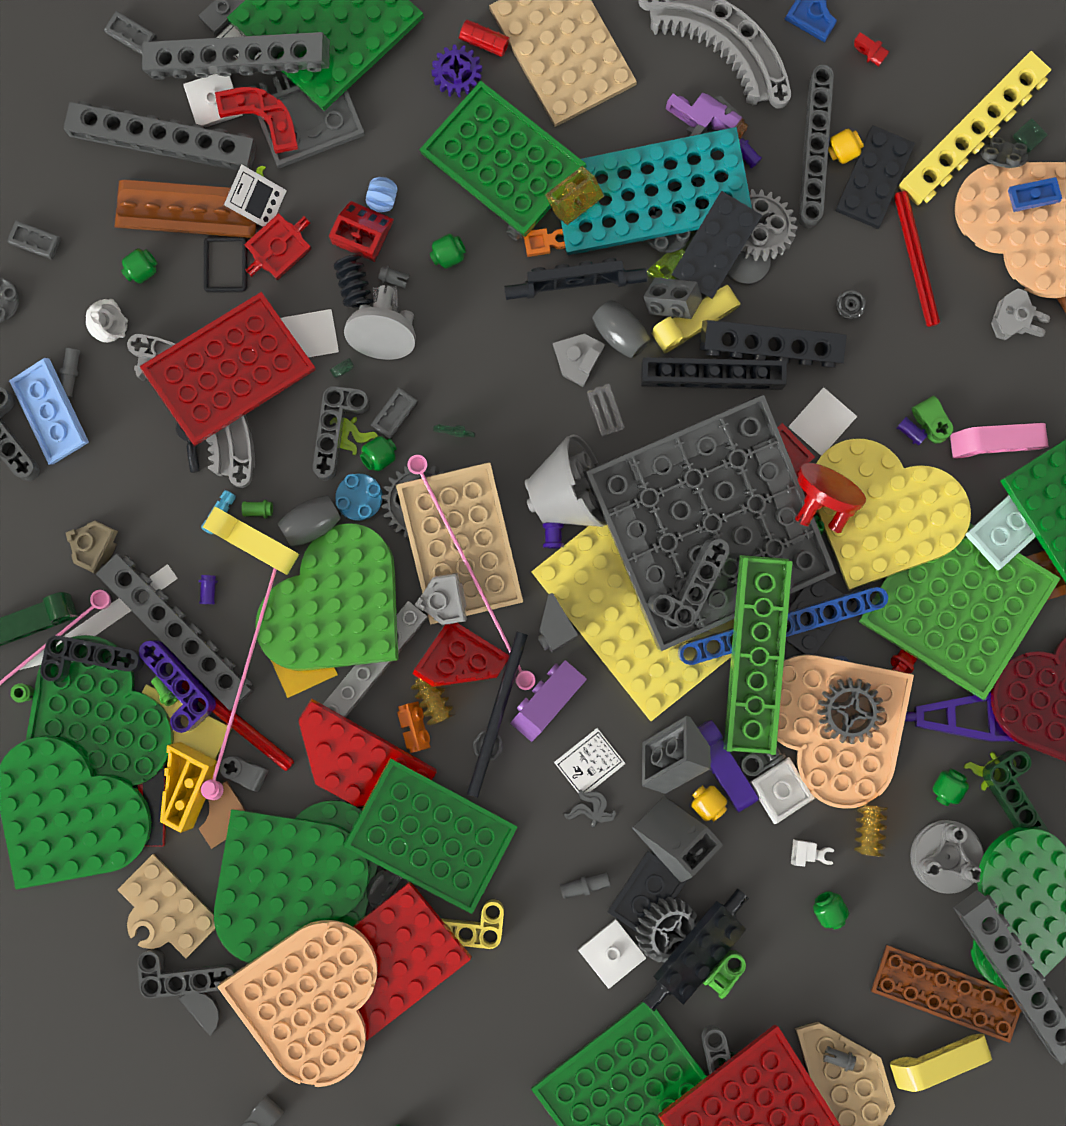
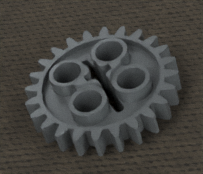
M404 466L405 473L402 475L399 471H396L398 478L396 480L389 478L393 485L391 487L384 486V489L389 494L381 496L382 499L387 501L381 508L389 510L384 515L385 518L392 517L389 526L397 524L395 532L400 533L402 530H405L404 537L407 538L408 532L402 508L397 503L399 495L396 484L422 477L420 474L411 473L408 467ZM433 466L430 471L426 468L423 472L425 477L437 475L436 466Z

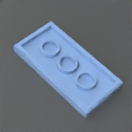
M43 358L9 380L49 465L57 463L89 443L49 358Z

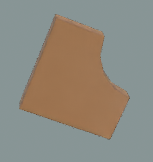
M228 781L222 784L224 790L218 800L208 799L209 815L205 823L199 828L211 849L226 840L231 809L247 811Z

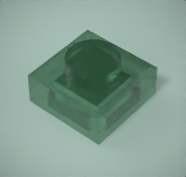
M1031 118L1013 135V138L1018 143L1025 144L1028 147L1027 152L1029 153L1048 134Z

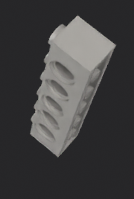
M409 601L397 614L398 654L428 619L423 612ZM393 661L355 665L323 705L347 717Z

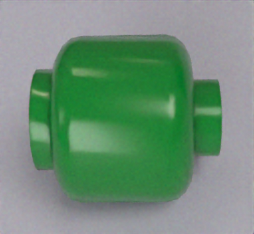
M447 234L432 243L433 251L430 252V256L435 265L440 264L443 268L447 269L464 260L466 248L459 236L455 237L453 234Z
M137 248L122 259L124 268L121 272L129 282L134 280L136 283L142 284L156 273V265L158 263L147 249Z
M377 436L362 446L360 458L369 470L381 471L395 461L396 455L394 451L397 449L391 439L388 438L386 440L384 437Z
M952 768L949 771H942L932 788L933 792L937 795L936 800L945 806H949L950 803L960 804L969 789V784L966 781L967 777Z
M827 891L816 897L813 910L821 926L833 929L843 927L848 919L849 910L841 895Z

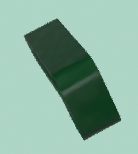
M65 592L55 593L43 598V602L1 617L0 646L77 618L78 614L71 594Z
M1010 750L987 764L983 769V778L1014 828H1033L1034 826L1049 832L1016 778L1030 769V756L1023 751ZM1018 755L1020 757V765L1015 767L1013 759ZM998 768L1001 776L996 781L993 777V772ZM1009 789H1012L1014 793L1011 801H1008L1006 798V793ZM1022 810H1025L1027 817L1021 822L1019 814Z

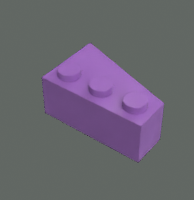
M566 660L560 666L556 663L547 673L550 678L545 683L541 680L532 690L535 695L531 700L525 698L517 707L520 712L510 723L531 742L544 730L587 680Z

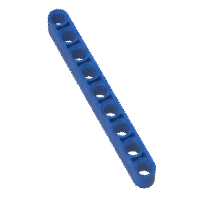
M869 587L789 611L786 637L881 609L888 602V594L883 588ZM874 591L880 595V600L875 605L870 601V595ZM854 598L857 602V607L854 611L850 612L846 604L849 599ZM827 605H831L834 609V614L831 618L827 619L823 614V610ZM804 612H808L811 616V621L807 625H802L800 622V616ZM734 628L683 643L678 649V657L685 664L694 665L731 654L732 645L730 637L733 634ZM711 640H716L719 644V648L715 653H709L707 650V643ZM688 647H693L696 651L695 657L691 660H686L683 655L684 650Z

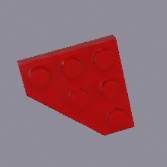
M458 623L445 624L412 674L432 687L497 678L506 665L509 655Z

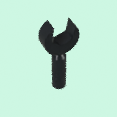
M177 423V435L182 440L188 442L186 448L190 473L199 472L196 446L192 444Z

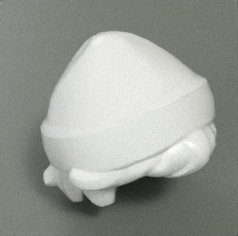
M113 299L99 300L87 309L86 327L93 337L106 343L125 337L128 319L124 317L118 304Z

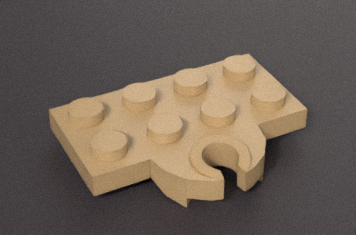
M152 854L118 889L134 906L127 922L130 938L137 935V930L140 926H145L150 931L148 939L142 940L138 944L142 948L154 949L170 942L185 958H188L215 930L214 913L155 854Z

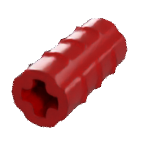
M466 19L461 28L459 39L469 43V45L472 44L480 49L489 51L491 54L503 57L509 45L510 37Z

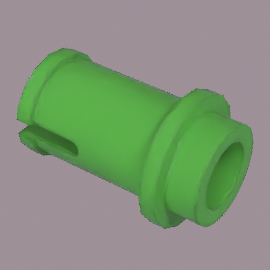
M263 500V502L244 501L242 502L243 517L263 516L267 519L268 516L273 515V503L268 502V500Z
M157 676L152 679L151 683L157 690L162 704L170 706L178 700Z
M18 683L12 687L11 697L14 701L20 703L33 699L30 697L34 696V688Z

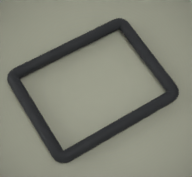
M206 237L204 239V290L206 292H243L247 289V272L245 270L247 269V248L244 245L247 239L245 237ZM242 241V287H208V242Z

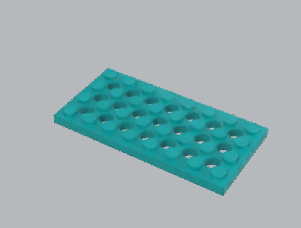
M737 127L582 158L581 160L586 163L587 168L577 179H583L585 181L584 186L577 189L571 185L558 199L567 256L698 230L721 191L752 209ZM714 151H721L724 157L721 160H714L711 158V154ZM696 155L700 157L701 161L697 165H691L688 163V158ZM669 160L677 162V167L672 170L666 169L664 165ZM645 165H652L654 167V171L651 174H643L641 169ZM621 170H629L631 172L630 177L627 179L619 178L618 174ZM718 173H726L728 179L725 182H718L715 180V176ZM600 174L608 176V180L603 184L595 181L596 177ZM701 177L705 180V183L701 187H695L691 183L692 180ZM672 182H678L682 185L681 189L676 192L670 191L668 186ZM649 187H656L658 189V193L655 196H647L645 191ZM627 191H631L635 194V197L631 201H625L622 199V195ZM609 196L612 198V201L609 205L603 206L599 203L600 198ZM700 199H705L709 202V205L705 209H699L696 207V202ZM584 200L589 203L585 210H578L576 208L579 201ZM676 204H683L686 207L685 211L681 214L674 213L672 208ZM653 207L662 211V215L659 218L654 219L649 216V212ZM631 213H635L639 216V219L635 223H629L626 221V217ZM607 218H613L616 220V223L613 227L606 228L603 226V221ZM585 222L593 225L589 232H582L580 226Z

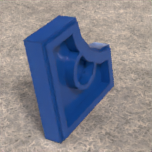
M795 0L785 17L786 21L824 43L837 22V19L830 14L826 0Z

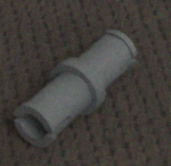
M65 348L63 367L59 370L61 374L60 382L67 397H73L75 378L79 375L77 367L81 351Z
M607 872L587 878L582 876L580 880L560 884L564 900L581 894L587 896L592 891L611 887Z

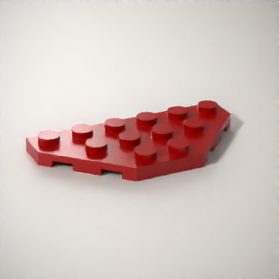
M314 699L310 700L299 717L298 722L315 784L356 807L366 804L390 758L430 780L437 773L436 768Z

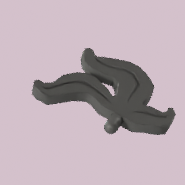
M581 789L579 790L580 798L584 801L592 802L593 811L585 804L580 803L574 806L571 812L564 813V817L569 820L580 814H585L588 818L593 819L592 827L596 826L597 821L601 823L612 821L616 815L615 810L612 813L604 812L607 801L600 792L583 793Z

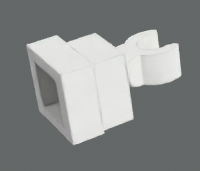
M793 839L791 864L805 867L806 861L815 862V860H820L824 864L832 865V861L825 860L824 854L826 852H834V849L824 847L821 850H816V843Z

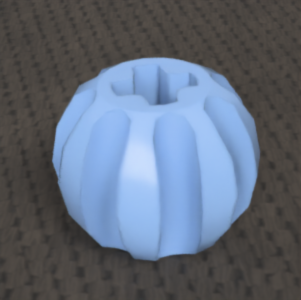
M387 177L373 178L368 187L366 204L376 212L390 211L395 202L398 190L397 185Z

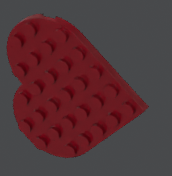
M1066 636L1057 645L1053 654L1029 652L1010 660L991 689L993 714L999 726L1010 738L1024 746L1065 762Z

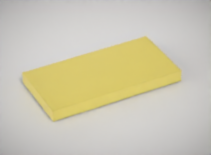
M148 684L145 685L142 693L155 699L165 709L170 720L172 715L183 705L179 700L170 706L162 704L157 690ZM185 715L181 717V723L184 727H187L189 723ZM208 716L191 731L179 733L173 730V743L181 742L216 760L220 753L228 725Z

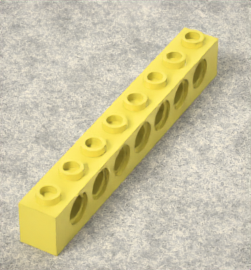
M1030 51L903 179L898 188L901 191H907L909 199L917 206L923 201L928 203L937 194L935 189L939 185L944 187L952 179L951 173L955 168L960 171L969 161L966 157L971 152L974 155L977 154L985 145L982 141L987 136L991 139L1001 129L998 125L1003 120L1007 123L1017 113L1014 109L1019 104L1023 107L1032 98L1033 95L1030 93L1035 88L1039 91L1047 83L1048 79L1046 76L1052 69ZM1020 79H1024L1028 85H1023ZM1004 95L1010 96L1012 102L1007 101L1004 98ZM988 111L994 112L996 118L989 116ZM972 127L978 128L981 134L974 133ZM955 143L962 144L965 150L958 149ZM939 159L946 160L949 166H943ZM923 175L930 176L933 182H926Z

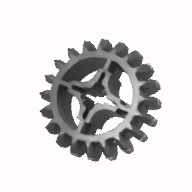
M847 678V685L845 686L843 681L839 679L837 680L839 686L837 689L834 685L830 684L829 688L833 692L829 694L823 691L822 695L827 700L818 701V704L825 706V709L817 710L819 715H825L819 719V723H828L823 730L826 733L833 730L831 733V738L833 739L837 738L840 734L839 741L841 743L846 741L847 736L849 737L850 744L855 743L856 736L860 742H864V733L869 738L873 737L869 730L871 728L876 731L880 729L874 723L875 721L883 722L884 719L878 716L877 713L885 711L883 707L876 706L883 702L881 697L874 698L878 691L873 689L868 692L871 684L867 682L861 687L862 680L859 678L856 680L855 685H853L852 678ZM852 692L847 701L843 703L834 702L841 694ZM860 693L867 698L870 712L859 707ZM850 705H853V708L859 713L848 716V713L843 709L850 708ZM831 709L842 714V728L833 722ZM857 719H867L862 726L849 730Z
M667 896L666 900L659 898L657 904L650 902L651 908L649 910L643 909L644 917L638 918L641 925L635 927L638 932L635 937L639 942V948L645 952L644 954L648 958H652L659 963L661 961L665 963L699 922L696 918V912L687 902L682 901L680 898L674 899Z

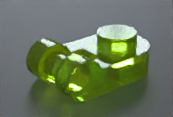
M680 249L675 252L666 253L646 271L647 275L650 278L675 279L676 277L671 274L685 251ZM664 266L669 271L666 276L660 271Z

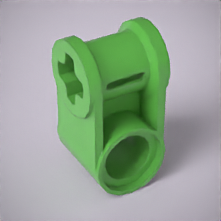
M931 396L912 407L915 419L925 429V433L928 434V439L936 444L943 443L952 434L953 425L935 396ZM936 429H943L944 432L937 433Z
M736 950L728 951L702 984L705 986L709 985L719 993L718 997L723 999L746 969L743 956ZM731 958H738L740 960L737 968L731 969L727 966Z

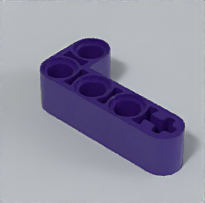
M146 641L140 646L139 656L183 704L172 715L170 720L171 727L179 733L195 729L215 709V698L162 641ZM152 647H155V648H156V649L154 650V654H155L154 656H152V653H153ZM168 663L173 666V673L171 675L166 672V665ZM184 680H186L190 686L189 691L187 693L184 692L182 689V683ZM200 698L206 702V707L203 711L198 707ZM183 715L188 718L189 723L187 727H184L181 723Z
M708 720L697 728L710 745V770L736 811L740 813L759 801L758 796L731 753L723 749V737L714 722Z

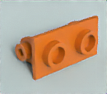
M419 702L398 706L399 711L397 714L401 728L408 726L410 728V731L403 733L406 749L413 753L430 748V735L425 729L424 713L419 706Z

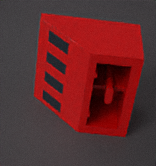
M350 201L338 215L329 238L333 245L375 262L394 219Z

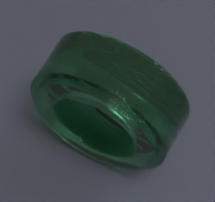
M348 358L333 367L330 372L334 378H339L352 370L354 364Z

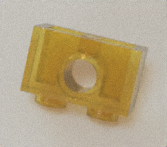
M581 166L545 194L555 215L568 225L602 199L604 194L595 176Z

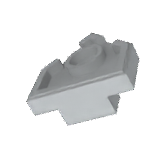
M586 334L553 343L562 376L583 387L605 344Z
M458 573L433 577L421 597L415 603L417 608L431 615L441 625L467 620L465 612L467 605L463 585L459 582Z

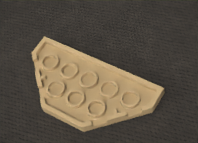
M820 1022L795 1028L808 1074L840 1126H883L888 1116L893 1112L895 1104L881 1057ZM827 1046L845 1053L852 1052V1055L856 1056L853 1071L848 1070L846 1072L842 1067L823 1062L824 1055L834 1057L825 1053Z

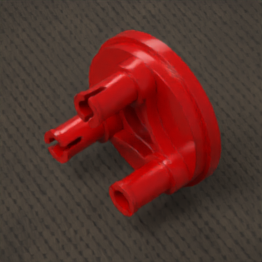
M805 463L798 471L797 480L803 489L805 503L795 517V520L799 522L802 519L800 524L809 526L817 510L826 506L837 511L831 522H829L828 527L836 533H842L849 518L853 517L866 503V497L862 490L847 477L819 464Z

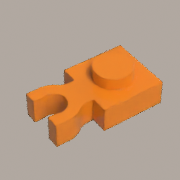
M547 228L530 231L524 237L527 257L550 254V247L565 249V242L556 241V237L563 236V230L557 229L551 234H547Z

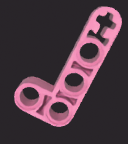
M1045 423L972 427L950 435L953 459L984 453L1030 451L1049 447Z

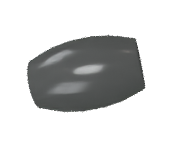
M613 300L605 302L592 317L602 337L614 349L630 358H635L651 341L640 320L630 310Z
M322 496L307 500L294 507L277 524L288 544L292 547L306 544L323 536L341 518L329 496Z

